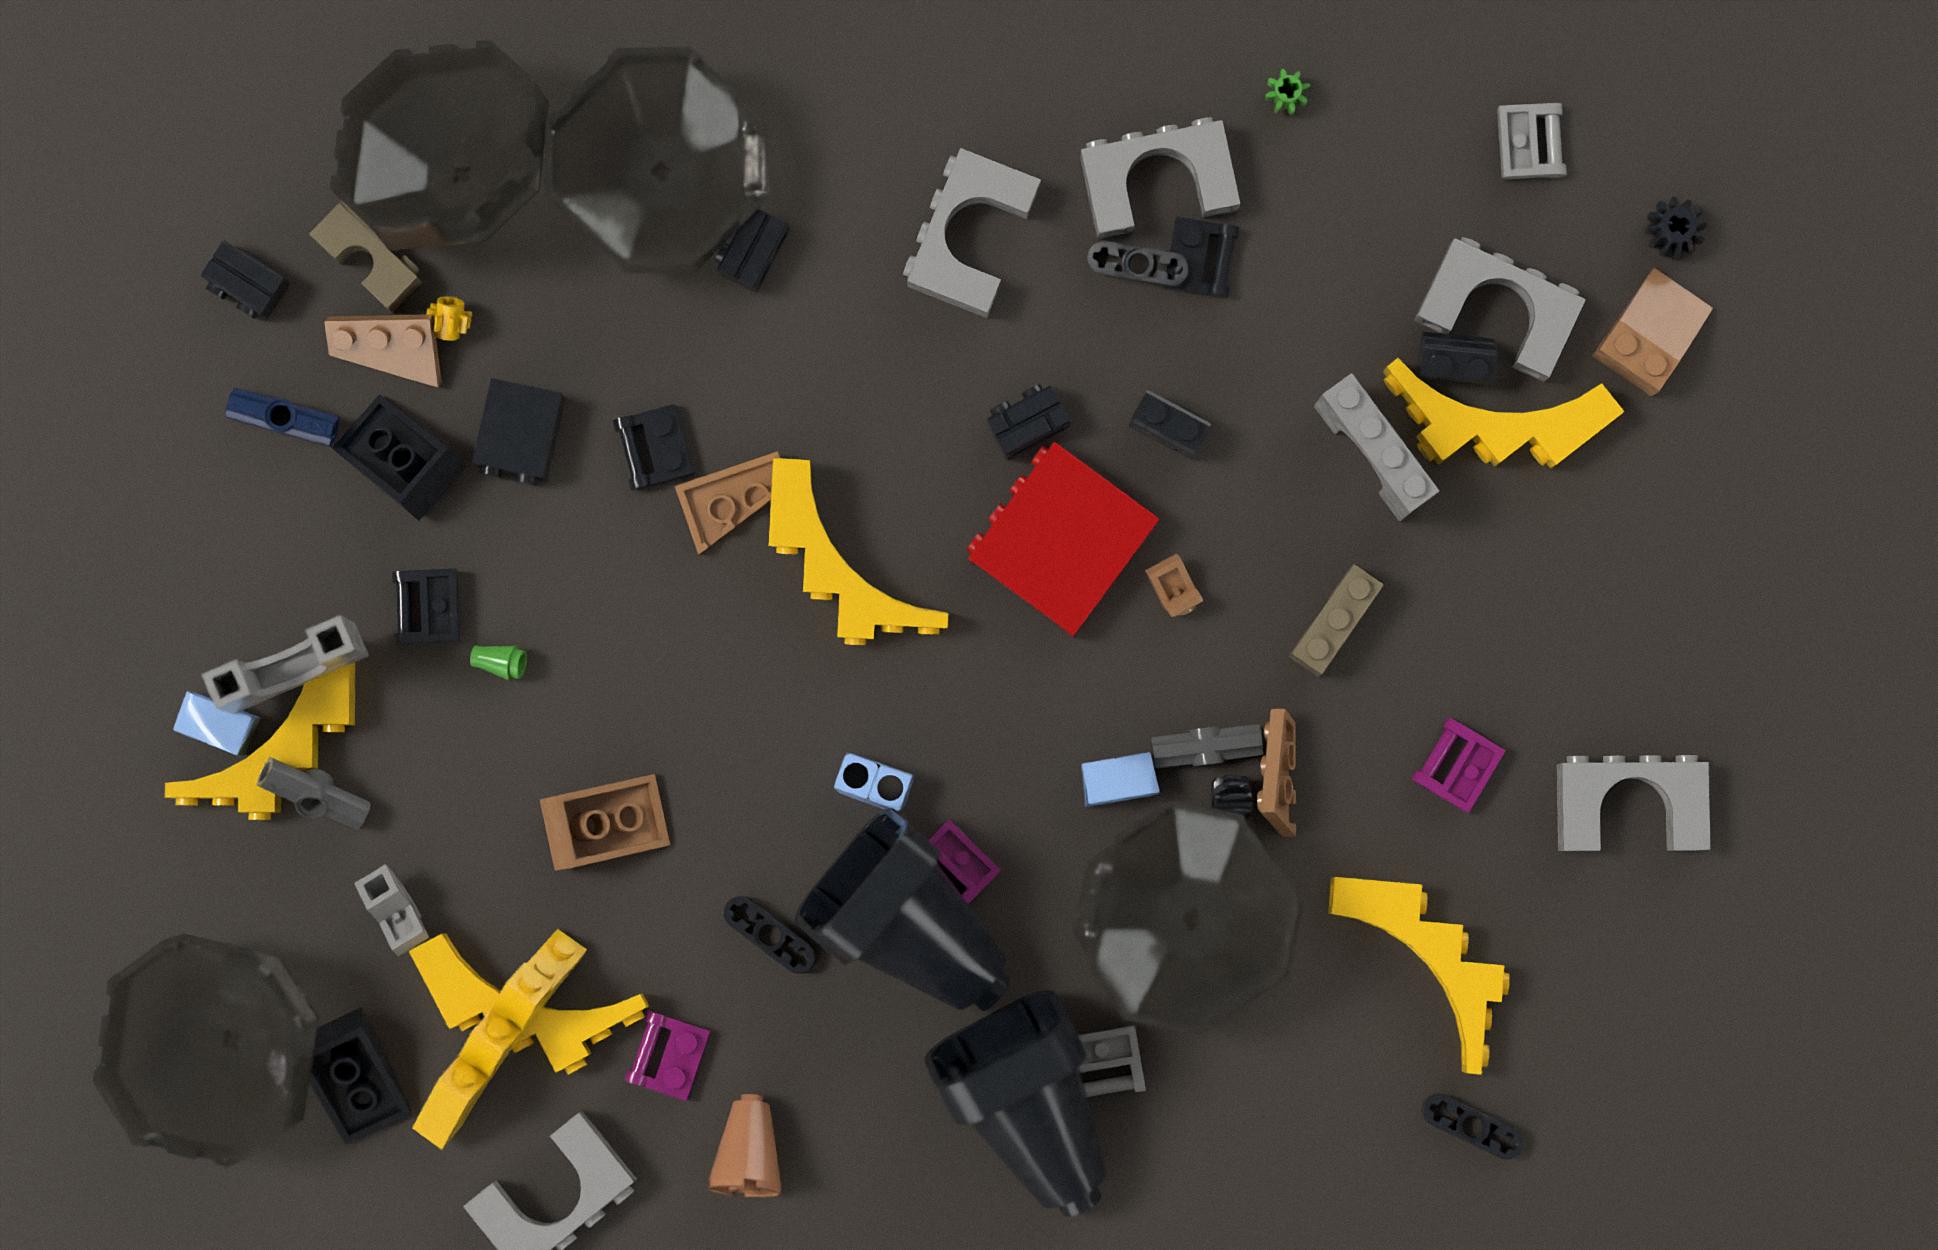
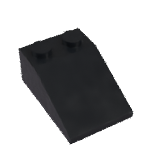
M380 394L332 447L337 454L418 521L422 519L467 467L448 447Z
M362 1007L295 1038V1060L345 1145L412 1114V1110L382 1043Z

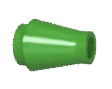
M475 645L470 656L471 667L480 668L509 681H512L514 678L521 679L527 663L526 651L519 650L517 645L485 647Z

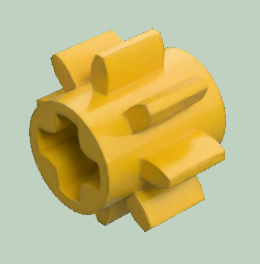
M448 296L440 297L437 299V304L431 303L430 308L427 309V315L433 314L434 332L437 338L453 341L460 338V333H467V329L470 328L472 312L464 311L465 303L461 299Z

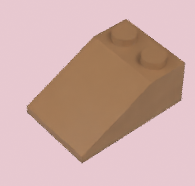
M1653 268L1592 356L1652 397L1660 391L1713 308L1662 272Z
M655 774L539 799L555 871L670 845Z

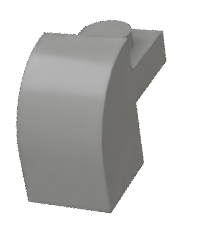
M386 864L354 883L367 911L380 924L392 951L397 956L429 938L420 919L422 916L400 880Z

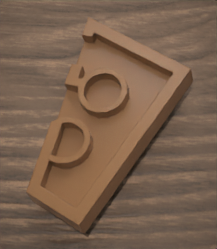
M433 314L328 316L324 321L329 356L434 387L441 385L442 379Z
M778 451L675 486L698 555L771 500L773 458H780Z
M1271 709L1270 722H1266L1264 728L1267 752L1266 756H1263L1261 759V773L1264 782L1263 790L1258 792L1257 805L1258 810L1282 837H1296V824L1289 822V804H1296V790H1293L1292 779L1289 776V770H1294L1296 766L1295 721L1285 709Z

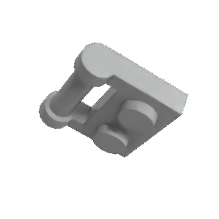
M1543 103L1499 106L1497 113L1502 179L1560 178L1567 176L1566 164L1562 163L1559 117L1563 115L1562 104ZM1536 117L1545 118L1548 164H1539Z
M1135 1026L1078 1035L1087 1051V1057L1080 1065L1081 1073L1130 1064L1131 1075L1084 1083L1087 1097L1134 1089L1135 1093L1146 1091Z

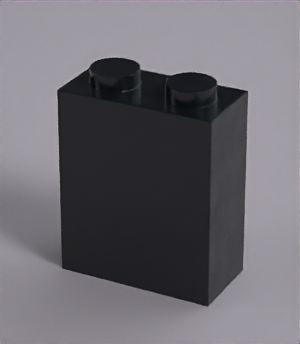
M491 378L472 460L476 467L481 468L480 474L495 478H501L502 473L516 475V482L536 486L538 480L547 482L566 400L565 396L559 392Z

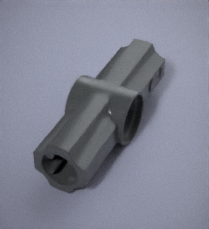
M1259 724L1221 729V726L1188 730V733L1150 738L1154 769L1178 767L1192 764L1193 767L1225 763V760L1263 755L1262 735Z
M270 757L265 762L257 780L259 787L294 802L296 811L307 818L326 816L358 831L364 824L370 810V802L334 786L331 776L321 770L311 769L303 772Z

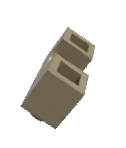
M339 203L309 235L340 265L353 253L367 252L371 254L374 261L373 269L361 284L393 314L422 284L415 275L420 269L405 255L398 259L390 251L394 245L380 231H377L374 235L364 227L368 220L357 209L351 206L346 210Z
M1353 564L1288 657L1315 676L1319 677L1322 675L1384 584Z

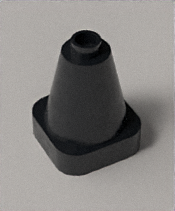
M889 808L882 810L859 831L811 888L796 912L795 922L842 964H848L857 959L957 1010H964L972 1004L981 1011L991 1008L1002 997L1010 983V977L1002 971L1006 958L1005 953L937 864L940 850Z
M1044 990L1026 995L949 1035L928 1051L924 1062L953 1121L959 1125L971 1124L1042 1207H1059L1063 1216L1071 1217L1091 1209L1100 1201L1102 1194L1098 1186L1106 1176V1169L1080 1070V1065L1087 1057V1051L1054 991Z

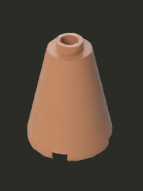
M743 1094L741 1095V1100L733 1102L709 1176L708 1190L725 1195H733V1192L744 1193V1197H775L781 1193L782 1186L770 1104L763 1102V1096Z

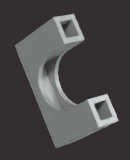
M1207 117L1191 122V127L1178 129L1177 125H1167L1156 130L1157 134L1143 136L1142 132H1133L1123 135L1121 137L1122 141L1108 143L1107 139H1100L1087 143V148L1081 149L1080 160L1097 239L1133 232L1134 221L1126 188V179L1131 169L1138 162L1155 155L1176 158L1190 170L1196 184L1203 218L1238 211L1240 199L1223 121L1213 122L1212 117Z
M960 148L957 157L951 155L948 159L943 176L948 177L944 190L937 188L933 196L930 209L935 210L930 223L923 222L916 242L921 243V247L917 257L910 255L903 275L908 276L907 287L988 318L1000 288L1001 279L968 267L955 259L945 241L947 225L959 210L974 204L991 205L1027 219L1040 188L1041 179Z
M1462 237L1461 240L1454 238L1443 257L1414 322L1438 333L1449 334L1470 292L1488 284L1509 287L1521 296L1529 312L1528 332L1511 367L1545 382L1555 367L1586 299L1578 296L1579 291L1569 285L1560 283L1559 286L1545 281L1547 276L1535 269L1527 268L1524 271L1514 266V261L1503 254L1494 253L1492 256L1480 250L1481 245L1469 238Z
M1352 373L1321 395L1314 405L1315 409L1335 435L1343 431L1368 459L1382 484V489L1378 494L1399 522L1439 492L1438 488Z
M339 615L307 629L306 633L309 638L287 650L252 662L234 660L202 674L215 708L235 714L368 657V652L355 622Z
M1660 755L1639 756V762L1625 763V756H1603V763H1589V756H1567V763L1557 764L1558 851H1601L1600 807L1602 800L1614 784L1628 778L1644 781L1655 788L1660 794L1666 809L1667 851L1710 850L1709 762H1698V755L1675 756L1676 762H1661Z
M583 1111L576 1114L550 1136L573 1164L581 1182L579 1202L568 1217L550 1223L539 1222L529 1218L517 1207L497 1180L463 1206L497 1250H551L554 1247L558 1250H563L577 1238L573 1233L574 1230L583 1223L590 1228L606 1215L601 1208L612 1199L618 1205L634 1192L630 1185L637 1178Z

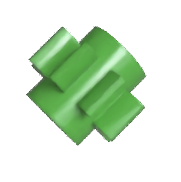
M1281 69L1278 81L1273 78L1268 79L1267 85L1274 90L1266 94L1265 100L1274 101L1276 105L1275 113L1279 112L1282 108L1288 109L1289 114L1293 115L1297 103L1301 106L1307 104L1308 100L1301 93L1306 92L1310 84H1301L1299 80L1300 71H1297L1293 76L1287 75L1286 71ZM1283 86H1287L1289 91L1295 90L1291 99H1288L1285 93L1280 94Z

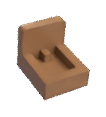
M1178 554L1145 570L1163 608L1171 617L1186 615L1203 601L1201 594L1195 588Z

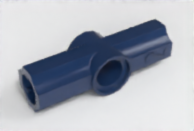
M235 387L229 395L226 404L225 417L228 419L332 447L339 430V416L292 404L285 399H275ZM281 409H289L291 413L289 422L286 425L277 426L275 424L276 413Z

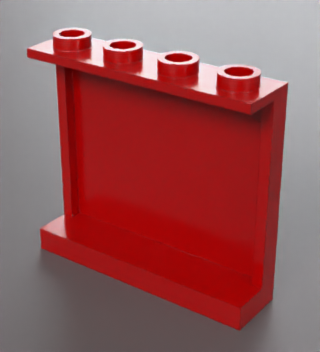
M1053 442L1049 449L1044 445L1041 447L1031 461L1036 467L1028 478L1023 474L1018 478L1009 491L1014 496L1006 507L1001 503L998 505L988 519L993 525L985 536L979 532L966 550L971 553L968 557L969 563H974L1061 627L1063 632L1073 638L1156 526L1159 518L1056 442Z

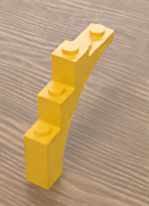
M1399 358L1389 364L1383 371L1386 375V378L1383 380L1389 390L1395 396L1401 394L1409 404L1406 410L1417 424L1423 422L1427 427L1416 436L1420 441L1417 447L1429 462L1434 459L1438 465L1473 439L1476 443L1473 447L1475 452L1486 464L1491 462L1495 467L1529 441L1532 445L1530 452L1542 466L1547 464L1551 469L1624 412L1602 383L1581 397L1554 408L1527 413H1503L1466 406L1441 395L1418 379Z
M773 458L769 546H776V553L798 554V548H805L803 592H811L810 599L832 600V593H839L837 637L845 638L844 644L866 645V639H874V625H882V632L903 633V626L918 627L919 634H939L940 628L948 627V612L919 608L894 599L868 584L857 574L831 543L818 516L812 492L810 460Z
M355 662L305 683L288 718L274 735L249 757L222 772L195 780L165 783V798L176 799V806H198V799H212V805L233 806L234 799H238V812L249 813L248 820H271V813H281V796L257 785L258 776L265 762L270 757L303 772L308 771V769H318V726H323L322 732L342 733L345 732V726H355Z
M1331 877L1328 914L1358 919L1383 929L1406 944L1427 964L1443 987L1455 1014L1461 1040L1462 1072L1481 1074L1482 1067H1487L1489 1062V1045H1484L1485 1030H1490L1492 1009L1486 1008L1487 1001L1502 1002V995H1507L1509 990V973H1504V965L1460 962L1461 954H1467L1468 933L1463 932V925L1419 921L1420 914H1426L1427 893L1422 892V884Z
M557 929L527 963L524 962L507 981L491 1011L471 1032L458 1058L438 1079L412 1127L415 1131L441 1150L462 1127L478 1098L516 1042L565 978L581 961L587 949Z
M440 934L409 951L449 1029L459 1026L461 1031H465L481 1022L478 1015L483 1013L486 1016L491 1011L501 990L483 979L461 957L447 934ZM639 994L618 1004L591 1010H557L543 1007L512 1049L514 1053H517L532 1045L534 1041L531 1037L536 1034L555 1072L565 1069L567 1075L587 1065L584 1058L592 1053L586 1040L591 1039L592 1043L595 1044L612 1035L610 1027L623 1021L625 1027L645 1017L642 1010L648 1008L649 1004L644 994Z

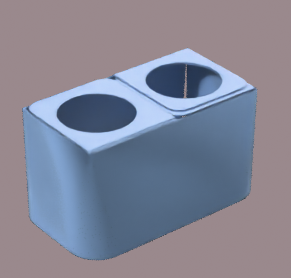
M187 691L173 730L232 754L245 755L261 718L243 710L235 714L215 708L211 698Z
M1150 752L1081 764L1085 807L1148 797L1160 793Z
M846 753L837 774L834 788L842 795L881 809L889 808L897 813L904 809L916 776L857 754ZM851 763L863 764L868 770V781L861 788H851L843 780V771ZM894 775L902 781L903 792L898 799L887 801L878 794L877 786L880 779L884 776Z

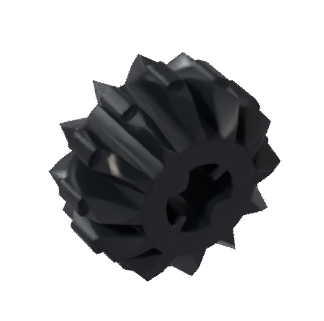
M1672 197L1668 205L1660 201L1656 204L1657 212L1651 211L1648 213L1646 218L1652 224L1644 228V233L1655 235L1648 243L1650 247H1655L1658 243L1662 245L1659 251L1660 256L1664 257L1671 249L1674 259H1679L1683 251L1691 255L1696 251L1694 244H1702L1705 237L1699 232L1707 228V223L1696 220L1703 213L1702 209H1696L1693 213L1689 210L1692 206L1691 200L1687 199L1680 207L1678 198ZM1679 223L1682 229L1672 233L1669 227L1672 224Z
M1233 774L1214 778L1210 802L1212 824L1217 834L1237 836L1249 833L1252 828V787L1246 776Z

